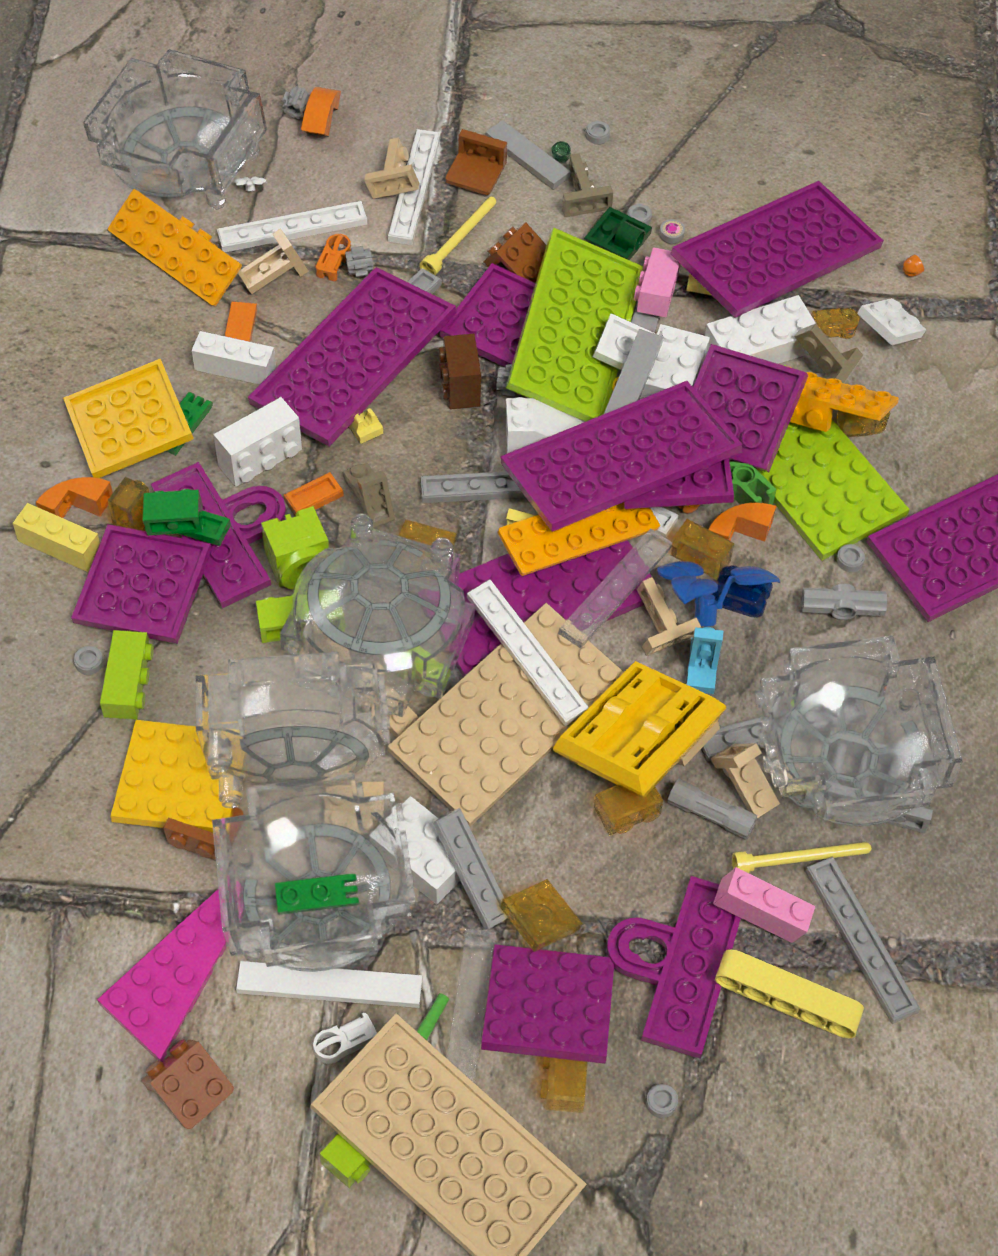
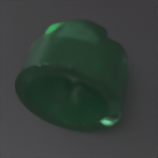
M560 141L552 146V157L556 161L565 163L570 159L571 148L568 143Z

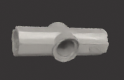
M838 584L832 589L803 587L802 612L829 613L839 620L852 619L856 615L885 616L886 591L856 590L850 584Z

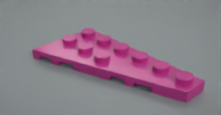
M233 878L228 879L97 999L99 1005L157 1060L163 1062L170 1044L179 1034L188 1012H191L213 973L219 957H222L226 944L233 932L237 930L245 915L242 904L243 887Z

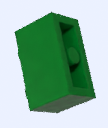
M199 489L144 493L143 523L148 536L202 532L203 504Z

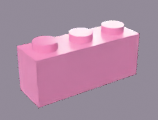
M653 247L651 256L645 257L643 271H641L639 284L634 295V301H638L637 312L667 317L681 265L671 255V251Z
M737 867L721 879L713 903L791 943L808 932L815 909L814 905Z

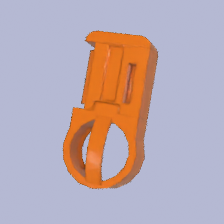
M334 234L327 239L324 250L316 264L317 277L324 278V276H327L328 280L337 281V271L342 262L346 263L345 252L351 251V241L346 235ZM339 244L346 246L345 249L338 251Z

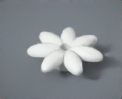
M256 176L251 179L244 177L234 180L236 185L245 184L246 191H254L255 184L262 185L263 182H266V179Z

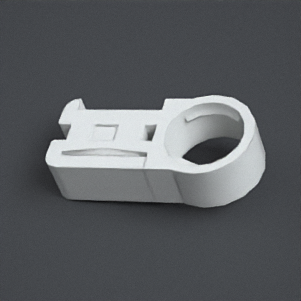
M362 1013V1018H357L341 1026L340 1029L336 1025L318 1033L313 1043L315 1056L322 1063H336L341 1058L364 1048L377 1032L369 1016L366 1013ZM339 1042L341 1044L339 1051L329 1056L320 1053L322 1049L333 1043Z

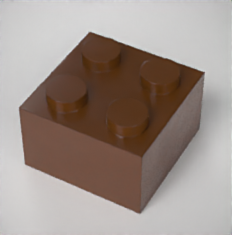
M475 333L443 336V347H439L440 379H443V383H446L442 384L443 399H448L450 409L481 407V370Z

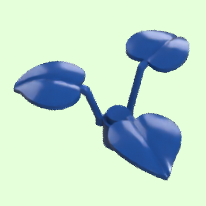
M677 561L657 567V573L661 577L671 580V587L674 593L684 604L695 599L694 618H697L700 625L704 627L716 625L717 609H722L725 596L733 582L740 585L780 583V579L776 575L763 568L755 566L738 567L731 570L732 576L728 577L718 601H716L715 596L711 595V593L718 590V584L709 579H697L695 576L704 574L703 568L698 564L688 561Z

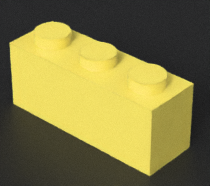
M29 503L26 504L13 522L18 542L86 572L90 570L100 545L98 533Z

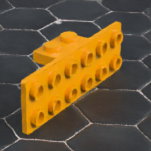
M136 189L132 190L108 227V231L212 306L218 304L242 267L241 263L210 241L212 238L210 234L201 228L197 232L193 229L195 225L184 216L178 219Z
M806 372L808 378L790 422L827 432L831 428L833 409L880 421L898 404L899 398L892 396L886 391L876 392L866 389L863 385H849L842 383L841 380L836 378L825 379L818 377L815 373Z
M624 502L553 532L540 515H536L500 527L497 533L520 575L524 576L659 529L660 524L650 507L625 509Z

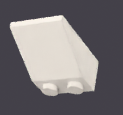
M506 398L507 454L584 423V421L533 398Z

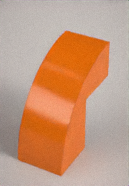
M315 87L306 105L301 130L306 133L329 136L333 109L338 110L341 91Z
M93 477L69 479L51 487L38 498L36 506L61 518H64L72 505L100 517L114 496L110 481Z
M746 503L729 508L721 513L708 529L706 546L726 552L734 532L765 542L774 520L776 506L766 503Z

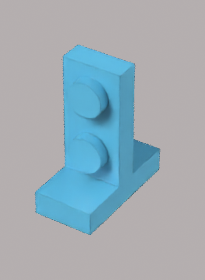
M695 627L694 636L691 638L686 685L707 694H714L717 665L723 641L722 630H715L711 627Z

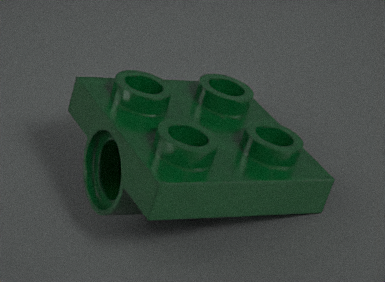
M609 207L584 237V241L631 260L650 236L652 227Z

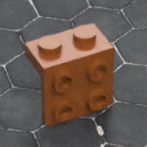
M462 129L458 138V154L446 175V183L484 195L491 194L507 163V142Z
M525 222L517 229L512 226L504 233L502 237L505 240L501 244L496 242L487 251L490 255L483 262L489 267L491 263L496 265L501 261L510 272L536 283L547 245Z
M233 807L228 835L215 834L169 817L163 828L168 844L199 854L202 857L222 862L244 818V814L241 809Z
M183 1039L170 1049L171 1055L163 1062L158 1060L145 1071L147 1076L141 1081L148 1090L158 1094L184 1128L192 1129L234 1091V1087L199 1041L190 1039L185 1041Z

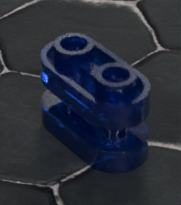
M731 565L721 569L717 579L718 590L712 593L716 601H718L728 577L732 576L731 570L738 568L737 566ZM733 582L725 596L722 608L749 617H761L765 611L766 599L770 597L773 584L771 582L757 585H740Z

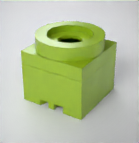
M314 506L298 511L296 517L293 518L290 514H287L283 521L275 518L261 523L265 555L279 587L284 586L293 590L308 588L314 571L330 555L329 541ZM333 562L329 565V567L326 569L324 573H331L333 569Z

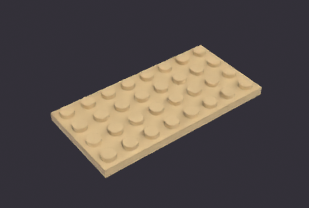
M547 603L524 622L588 707L624 673ZM501 643L389 744L387 751L451 811L460 808L469 827H471L553 750L560 736L577 719L564 726Z
M395 1014L310 1106L318 1116L472 1256H527L586 1186V1183L398 1014Z

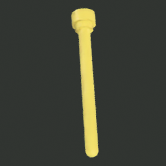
M489 197L436 254L427 255L420 262V269L423 268L436 276L442 268V261L495 206L496 199Z
M868 842L759 856L747 854L746 851L735 852L732 854L733 869L737 867L749 873L759 867L822 860L830 857L838 858L868 854L872 848Z

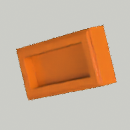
M231 302L225 337L251 342L257 314L256 303Z
M331 472L284 494V500L296 516V513L300 510L312 506L316 510L343 497L344 491Z

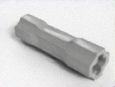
M680 779L675 782L668 797V803L721 825L727 831L746 840L757 821L758 815L739 806H732Z

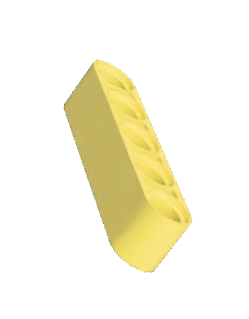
M731 949L724 951L715 977L716 983L728 990L820 1029L848 1039L856 1036L864 1010L860 1002L750 955Z

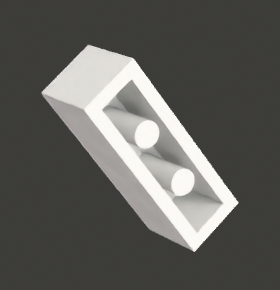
M200 331L192 348L194 369L201 372L261 384L276 368L274 347Z

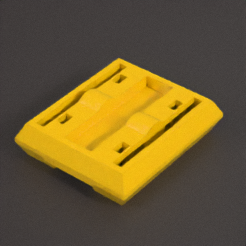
M635 661L560 736L553 747V751L598 776L644 798L718 721L725 711L726 705L704 692Z

